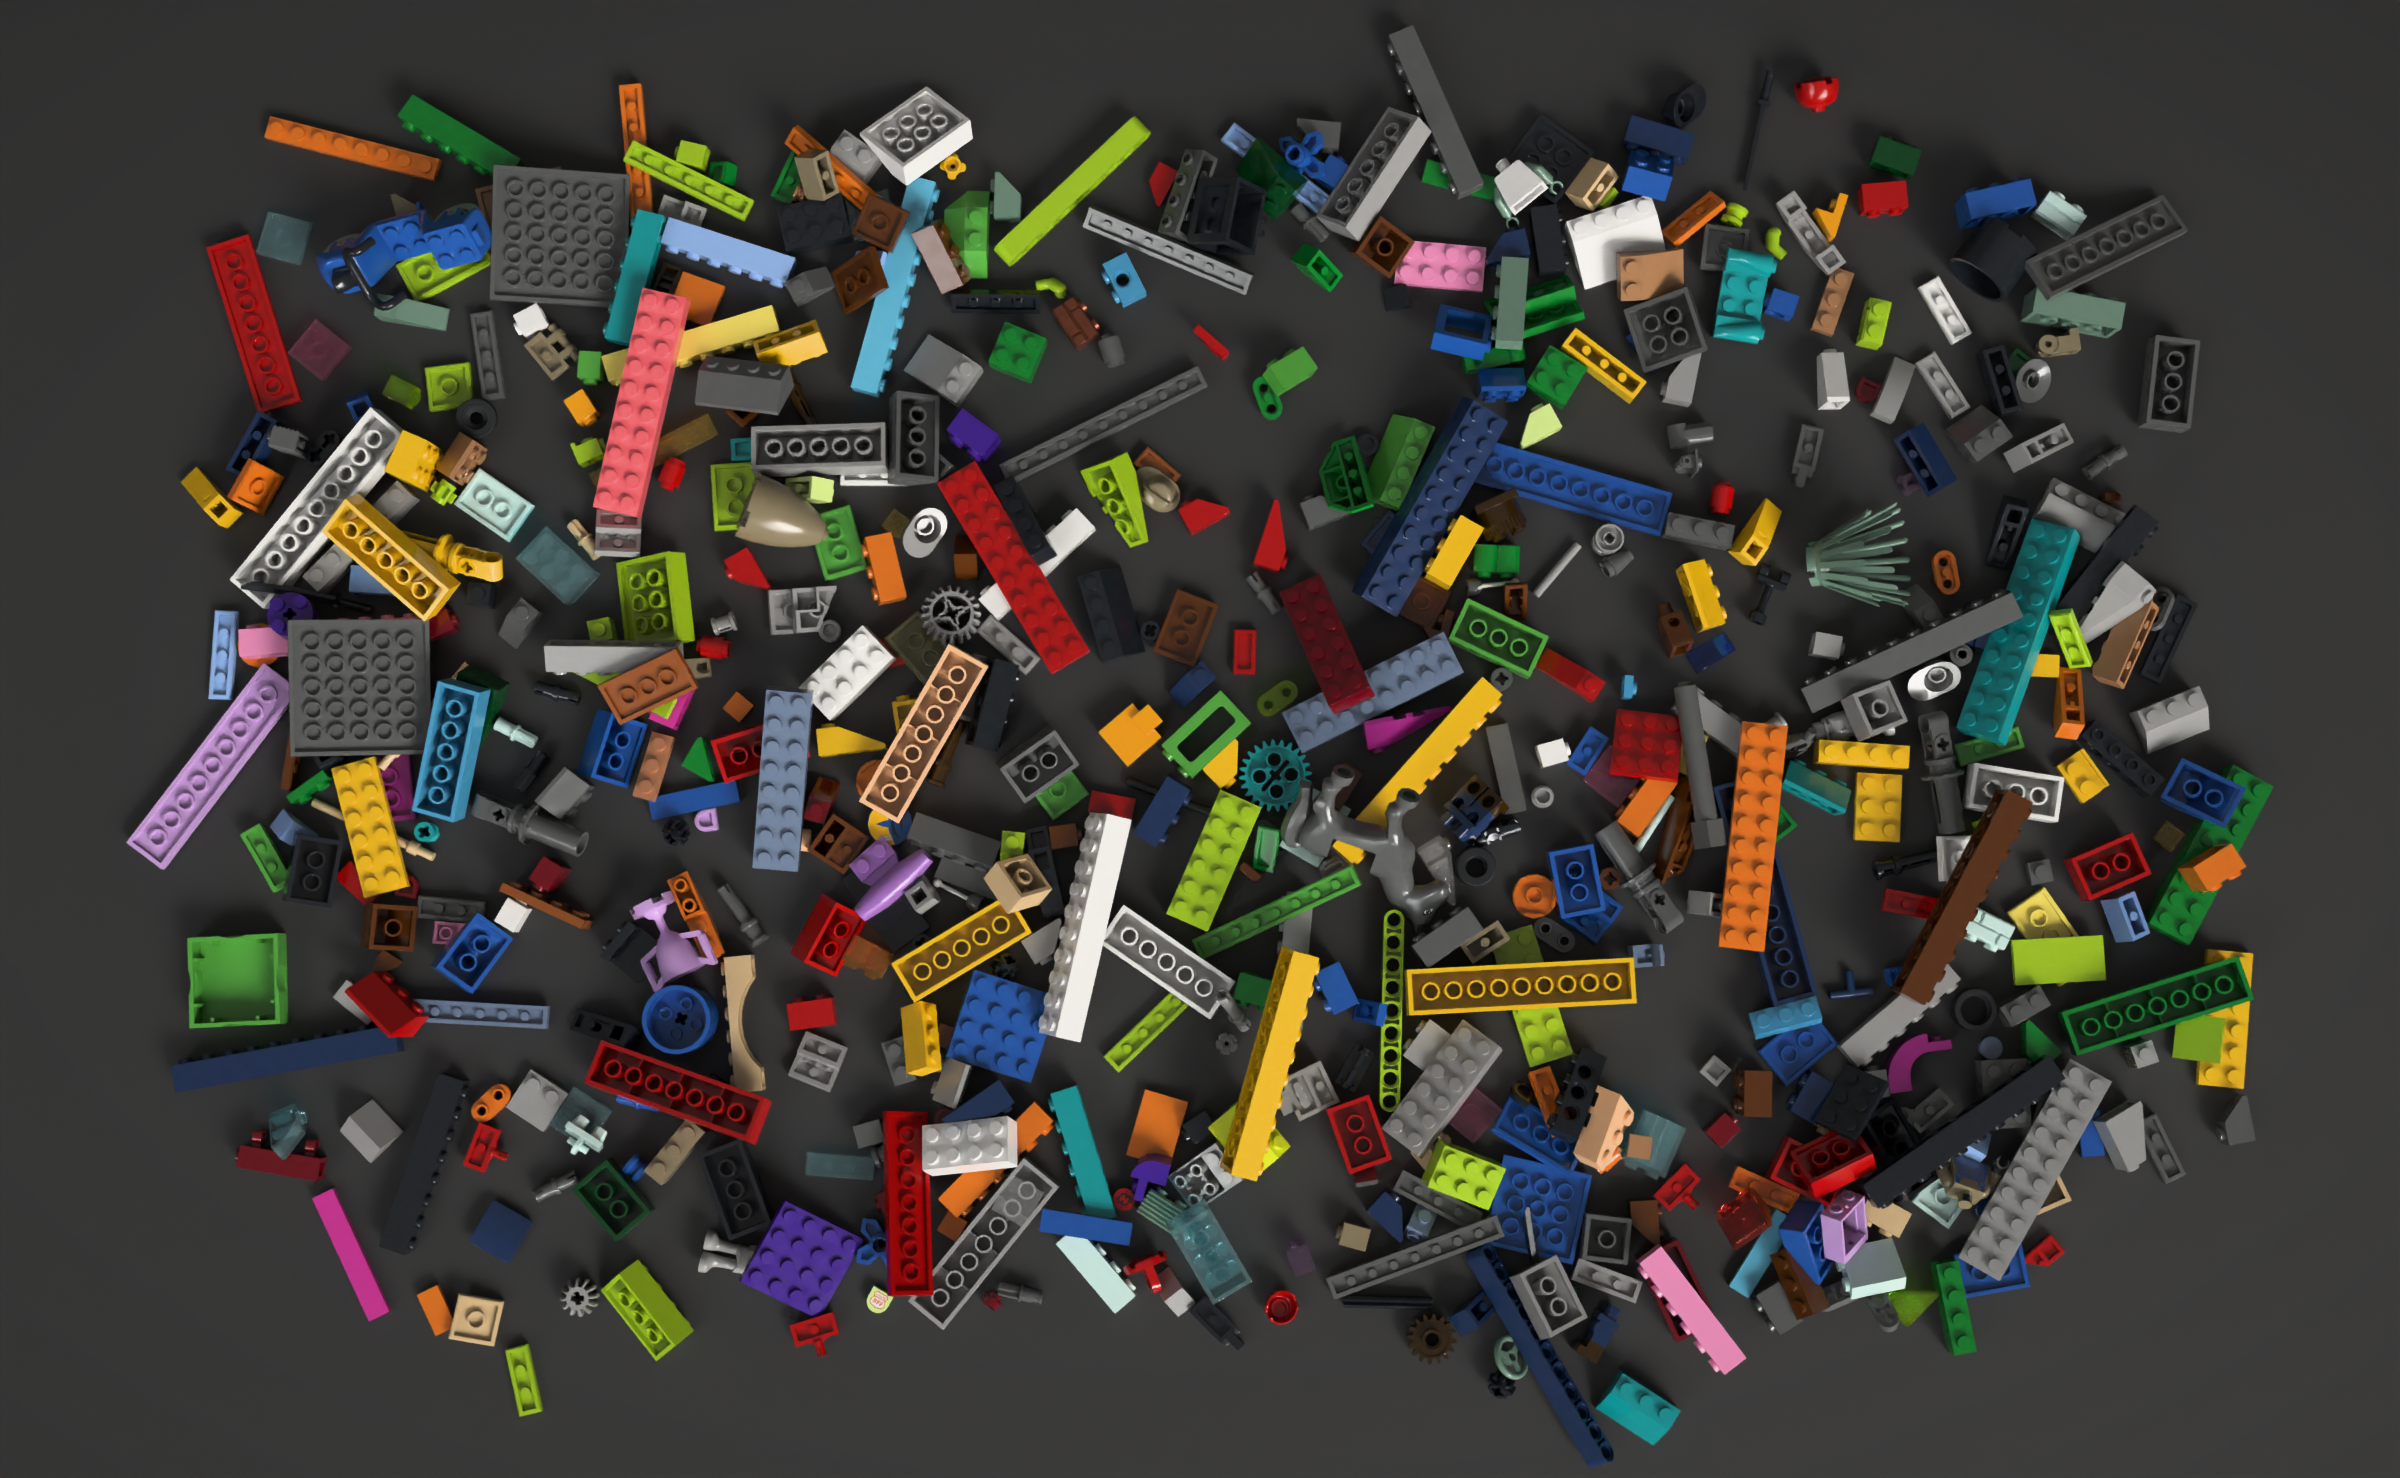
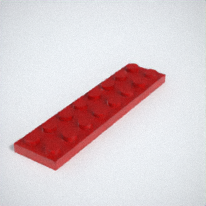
M246 234L206 247L257 411L266 414L303 402L252 237Z
M883 1112L887 1296L933 1295L930 1175L922 1170V1126L928 1125V1112Z

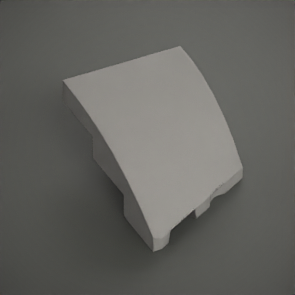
M821 586L768 590L770 635L819 632L837 587Z

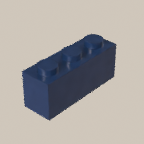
M1632 115L1621 146L1626 147V150L1630 152L1631 149H1643L1651 155L1668 156L1674 161V165L1680 166L1681 164L1685 165L1696 134Z
M257 411L225 469L239 476L248 458L264 465L273 448L268 446L267 436L269 431L275 425L286 427V425Z
M1924 422L1894 439L1927 497L1958 480Z
M1169 774L1133 834L1154 847L1158 843L1163 844L1170 834L1166 831L1170 823L1175 825L1181 815L1178 812L1182 804L1187 806L1193 796L1189 793L1192 787Z

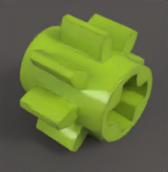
M443 478L440 483L435 480L429 488L432 491L430 497L443 506L447 502L452 504L457 497L454 493L457 488Z

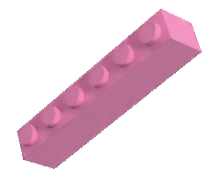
M1659 1244L1636 1260L1640 1265L1637 1270L1645 1280L1648 1277L1654 1284L1651 1287L1659 1298L1663 1296L1668 1302L1665 1305L1673 1316H1679L1682 1320L1679 1325L1687 1335L1692 1333L1696 1339L1694 1342L1695 1346L1702 1354L1704 1352L1708 1354L1711 1358L1708 1360V1363L1715 1372L1720 1370L1725 1375L1746 1359L1736 1343Z

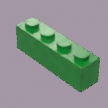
M1951 1257L1930 1261L1947 1352L1954 1356L1977 1352L1959 1260Z

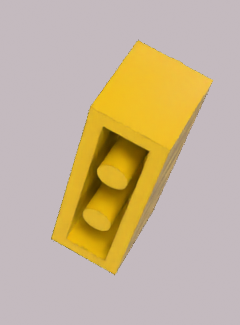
M816 319L753 341L759 362L796 365L828 352Z
M919 1001L902 1007L901 1019L906 1074L924 1076L942 1070L936 1004Z

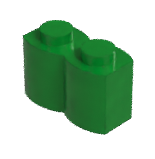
M1475 544L1473 573H1477L1480 578H1491V574H1499L1500 578L1513 579L1514 575L1519 573L1520 546Z

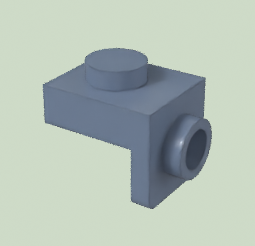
M1662 943L1627 946L1628 958H1634V968L1664 966L1665 953Z
M1417 1203L1406 1227L1403 1229V1235L1415 1243L1425 1240L1430 1233L1437 1213Z

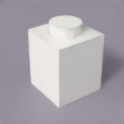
M537 303L513 315L516 321L513 325L519 335L523 334L527 339L547 330L550 326L544 311Z
M1563 738L1535 746L1540 768L1566 762L1569 760L1568 756L1571 755L1568 742L1564 743Z
M507 898L494 921L512 932H519L532 909L518 899Z

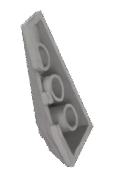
M2123 561L2117 565L2104 581L2105 589L2100 597L2095 596L2092 600L2093 607L2090 613L2083 615L2078 623L2086 644L2140 610L2152 600L2156 589Z

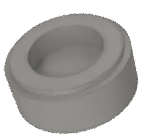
M834 620L824 621L819 631L820 637L829 643L836 642L842 634L841 626Z

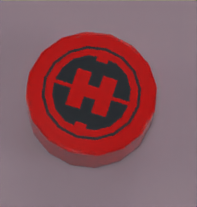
M1123 1187L1118 1189L1113 1195L1115 1207L1122 1211L1131 1209L1135 1204V1200H1133L1135 1194L1129 1188Z

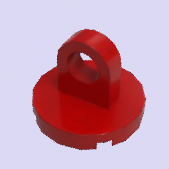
M1159 1250L1158 1255H1145L1132 1261L1129 1265H1124L1123 1269L1126 1275L1142 1271L1150 1291L1154 1294L1162 1290L1154 1265L1168 1259L1165 1250Z

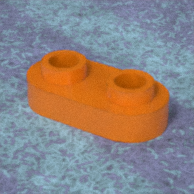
M1942 550L1932 558L1933 575L1937 591L1942 595H1951L1957 592L1960 587L1958 568L1954 554L1950 551ZM1940 559H1944L1946 561L1945 566L1940 565ZM1944 581H1948L1950 583L1949 588L1944 587Z
M503 1083L492 1086L473 1104L471 1109L473 1118L479 1122H487L493 1119L511 1100L513 1096L511 1088ZM497 1091L502 1092L503 1096L501 1099H497ZM481 1107H484L486 1109V1113L484 1115H481L479 1112V1109Z

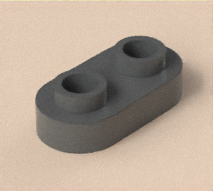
M2167 587L2156 588L2152 601L2159 607V611L2155 617L2158 620L2152 624L2150 631H2157L2165 625L2175 602L2174 594ZM2163 598H2167L2164 603H2161Z
M1547 917L1539 918L1535 921L1533 930L1537 938L1559 952L1572 950L1575 945V937L1570 931ZM1544 924L1548 925L1549 931L1547 933H1543L1541 930V927ZM1562 937H1566L1568 939V943L1566 945H1562L1560 943V939Z

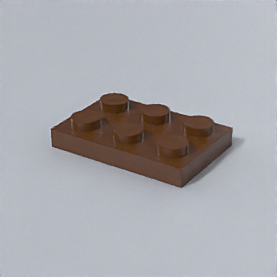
M875 246L865 248L830 273L844 314L854 312L889 288Z
M1177 589L1153 652L1194 668L1219 605Z

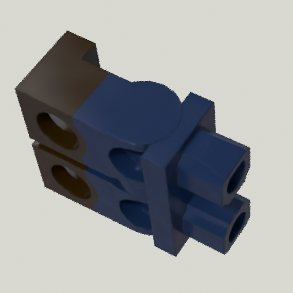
M1474 774L1452 797L1450 802L1448 801L1444 805L1447 810L1440 817V820L1448 829L1459 821L1461 824L1453 833L1462 842H1465L1472 835L1477 838L1481 834L1480 832L1485 830L1494 818L1500 813L1504 814L1509 807L1501 797Z
M1605 1301L1600 1311L1593 1310L1591 1315L1594 1317L1589 1320L1588 1330L1581 1342L1574 1339L1570 1347L1596 1364L1613 1335V1329L1617 1331L1620 1326L1616 1320L1622 1311Z

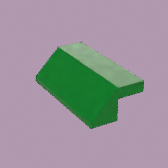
M1568 275L1527 288L1523 339L1585 319L1584 311L1576 299L1575 287ZM1494 298L1485 301L1484 307L1487 315L1492 316L1491 325L1497 327V320L1493 319L1494 306H1498L1499 299Z

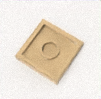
M459 1293L448 1339L494 1347L504 1300Z

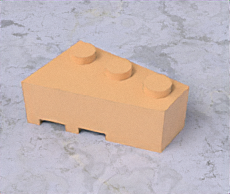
M1598 1085L1595 1091L1599 1093L1595 1106H1590L1588 1113H1591L1587 1127L1583 1126L1573 1154L1580 1162L1604 1171L1606 1165H1609L1612 1160L1614 1150L1622 1142L1627 1126L1631 1125L1634 1111L1621 1094Z

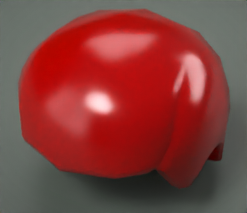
M1275 1290L1267 1296L1264 1302V1312L1270 1322L1284 1325L1295 1319L1299 1306L1293 1293L1287 1290Z

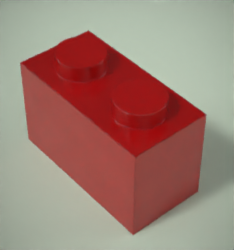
M1906 180L1862 184L1857 189L1859 216L1867 215V218H1877L1880 214L1888 213L1889 216H1899L1909 207Z
M828 994L815 995V1000L806 1001V997L792 999V1003L787 1004L790 1031L838 1024L834 997L828 998Z

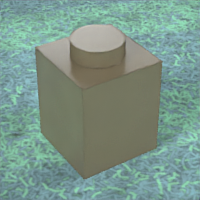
M1343 1220V1224L1337 1227L1335 1238L1339 1239V1245L1365 1252L1371 1229L1367 1226Z

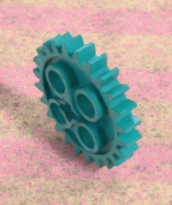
M1272 739L1271 746H1268L1263 741L1262 749L1257 745L1254 746L1255 754L1250 751L1247 752L1250 760H1242L1247 766L1239 769L1245 773V775L1239 777V780L1246 782L1241 786V789L1248 788L1249 791L1245 794V797L1252 795L1251 803L1259 801V807H1263L1264 804L1267 805V812L1271 810L1272 806H1275L1276 812H1279L1282 805L1287 811L1288 803L1292 804L1299 794V780L1309 781L1306 779V776L1311 775L1312 772L1305 771V768L1310 763L1302 762L1306 755H1297L1300 748L1294 751L1291 750L1292 743L1284 747L1283 740L1280 741L1279 745H1276L1274 739ZM1271 754L1278 755L1281 760L1280 764L1277 766L1270 765L1268 757ZM1288 760L1289 764L1279 775L1281 780L1275 779L1265 791H1262L1261 788L1272 776L1270 772H1276ZM1294 769L1297 772V779L1294 781L1287 780L1285 778V771ZM1256 771H1262L1265 773L1266 779L1262 783H1257L1253 779V774ZM1275 785L1280 786L1283 790L1282 796L1274 798L1270 794L1271 787Z

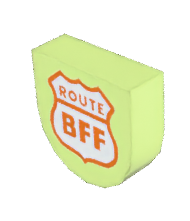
M874 1285L868 1295L867 1306L872 1312L881 1313L889 1307L894 1296H887L886 1291Z

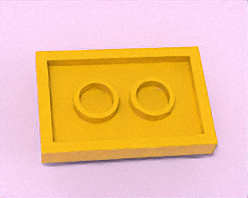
M1855 774L1853 840L1900 842L1902 775Z

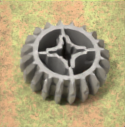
M948 585L947 592L942 587H939V595L932 591V598L926 597L925 603L927 605H922L921 610L926 612L920 616L921 619L926 620L922 623V627H930L926 634L931 635L935 633L933 640L937 641L941 637V644L945 645L946 639L950 640V643L953 645L955 639H957L959 644L963 643V637L970 640V633L975 634L977 632L974 626L980 625V621L976 618L981 617V612L975 611L979 608V603L972 604L975 597L967 598L968 590H965L963 594L959 593V586L956 587L955 591H952L951 585ZM950 600L958 601L962 606H954ZM942 602L943 612L933 618L932 612L934 607ZM948 611L951 613V615L955 614L954 621L953 619H951L950 616L946 617ZM968 613L969 622L960 629L958 619ZM938 625H948L951 631L944 630Z

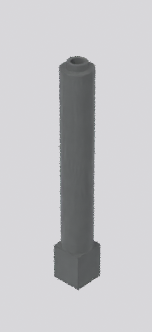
M1691 681L1677 683L1678 687L1673 689L1695 822L1690 823L1694 848L1697 850L1727 845L1723 818L1718 819L1697 688L1696 685H1691Z

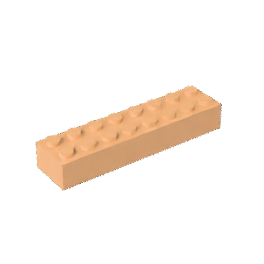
M951 643L947 645L859 802L899 824L986 672L988 664Z

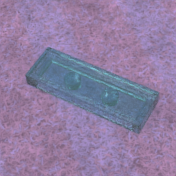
M807 1152L805 1175L874 1180L875 1163L872 1157Z

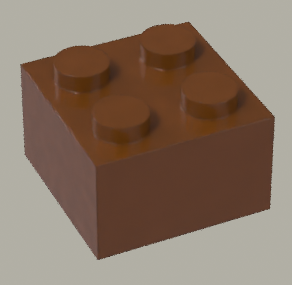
M1737 1068V1073L1733 1074V1087H1736V1096H1733L1732 1101L1733 1110H1736V1114L1744 1117H1772V1071Z

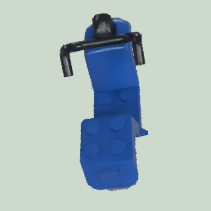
M418 201L416 202L417 210L376 221L367 226L361 233L350 234L337 239L323 253L316 256V263L324 281L337 294H350L361 290L374 307L381 311H387L407 298L406 293L401 290L390 300L383 302L373 293L371 287L376 285L397 261L432 252L440 268L444 270L479 261L491 247L492 231L482 210L476 204L463 203L455 205L443 211L432 221L427 210Z

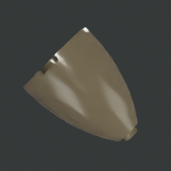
M758 473L752 484L753 488L744 504L736 527L738 530L734 536L750 542L775 547H807L817 545L821 540L825 542L829 529L826 528L827 523L813 506L787 486Z

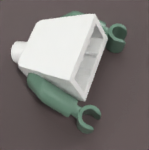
M1506 158L1501 159L1496 164L1500 174L1494 179L1496 183L1494 203L1502 217L1506 218L1508 229L1511 228L1508 224L1511 219L1516 220L1519 226V219L1515 215L1547 190V184L1549 185V191L1553 194H1557L1553 190L1554 184L1558 183L1563 188V184L1560 181H1554L1553 176L1540 164L1529 161L1523 163L1520 160L1510 164Z

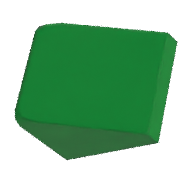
M728 161L710 162L708 178L724 186L734 187L737 166Z

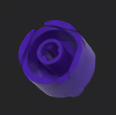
M293 592L274 597L270 601L267 611V620L270 627L286 640H288V620L292 617L293 620H320L319 612L315 606L303 595Z

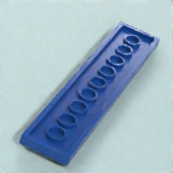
M1497 442L1474 481V484L1502 492L1515 488L1519 497L1658 537L1661 536L1673 494Z

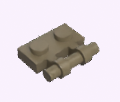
M555 323L548 327V330L551 332L549 337L546 338L540 332L524 345L552 381L570 368L565 361L567 358L571 357L577 363L579 357L576 345L569 342L565 337L566 333L563 329H559ZM556 342H559L564 348L560 353L553 346Z

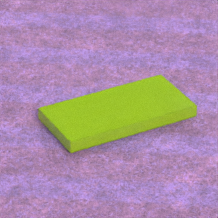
M488 250L479 261L446 270L440 268L432 252L405 259L396 264V267L414 301L423 302L491 265V253Z
M2103 935L2010 940L2014 985L2106 980Z

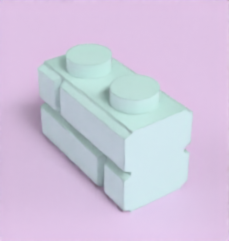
M2050 190L2035 208L2031 217L2067 241L2073 237L2087 215L2083 213L2084 210L2079 205H2071L2065 201L2063 194Z
M1976 908L1978 914L1972 922L1969 921L1966 927L1967 934L1965 939L1971 942L1979 940L1984 943V948L1992 952L2005 950L2015 926Z

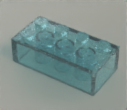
M1205 1199L1165 1222L1213 1305L1252 1282Z

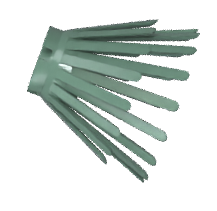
M1897 502L1871 516L1869 515L1872 510L1868 511L1866 509L1820 540L1808 542L1809 547H1806L1807 572L1815 573L1814 578H1809L1811 586H1824L1880 607L1879 604L1872 600L1879 602L1883 600L1904 607L1909 605L1906 600H1902L1900 597L1876 592L1881 591L1910 596L1909 591L1900 590L1895 584L1870 581L1868 579L1909 582L1911 577L1908 575L1883 574L1894 573L1895 569L1892 566L1872 565L1909 563L1910 558L1865 559L1891 553V546L1905 544L1908 539L1902 537L1864 546L1865 542L1889 534L1892 529L1903 526L1904 520L1843 540L1898 514L1901 508L1879 516L1894 508Z

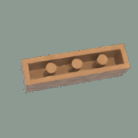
M2152 600L2140 610L2110 628L2109 637L2102 645L2101 655L2092 668V676L2100 683L2121 689L2125 688L2159 611V607Z

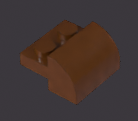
M832 813L807 851L844 875L849 868L848 865L854 861L869 837L838 815Z

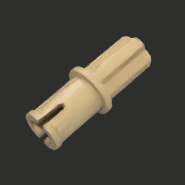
M578 519L569 522L567 528L578 540V545L586 550L592 560L598 559L600 556H595L593 534H589Z

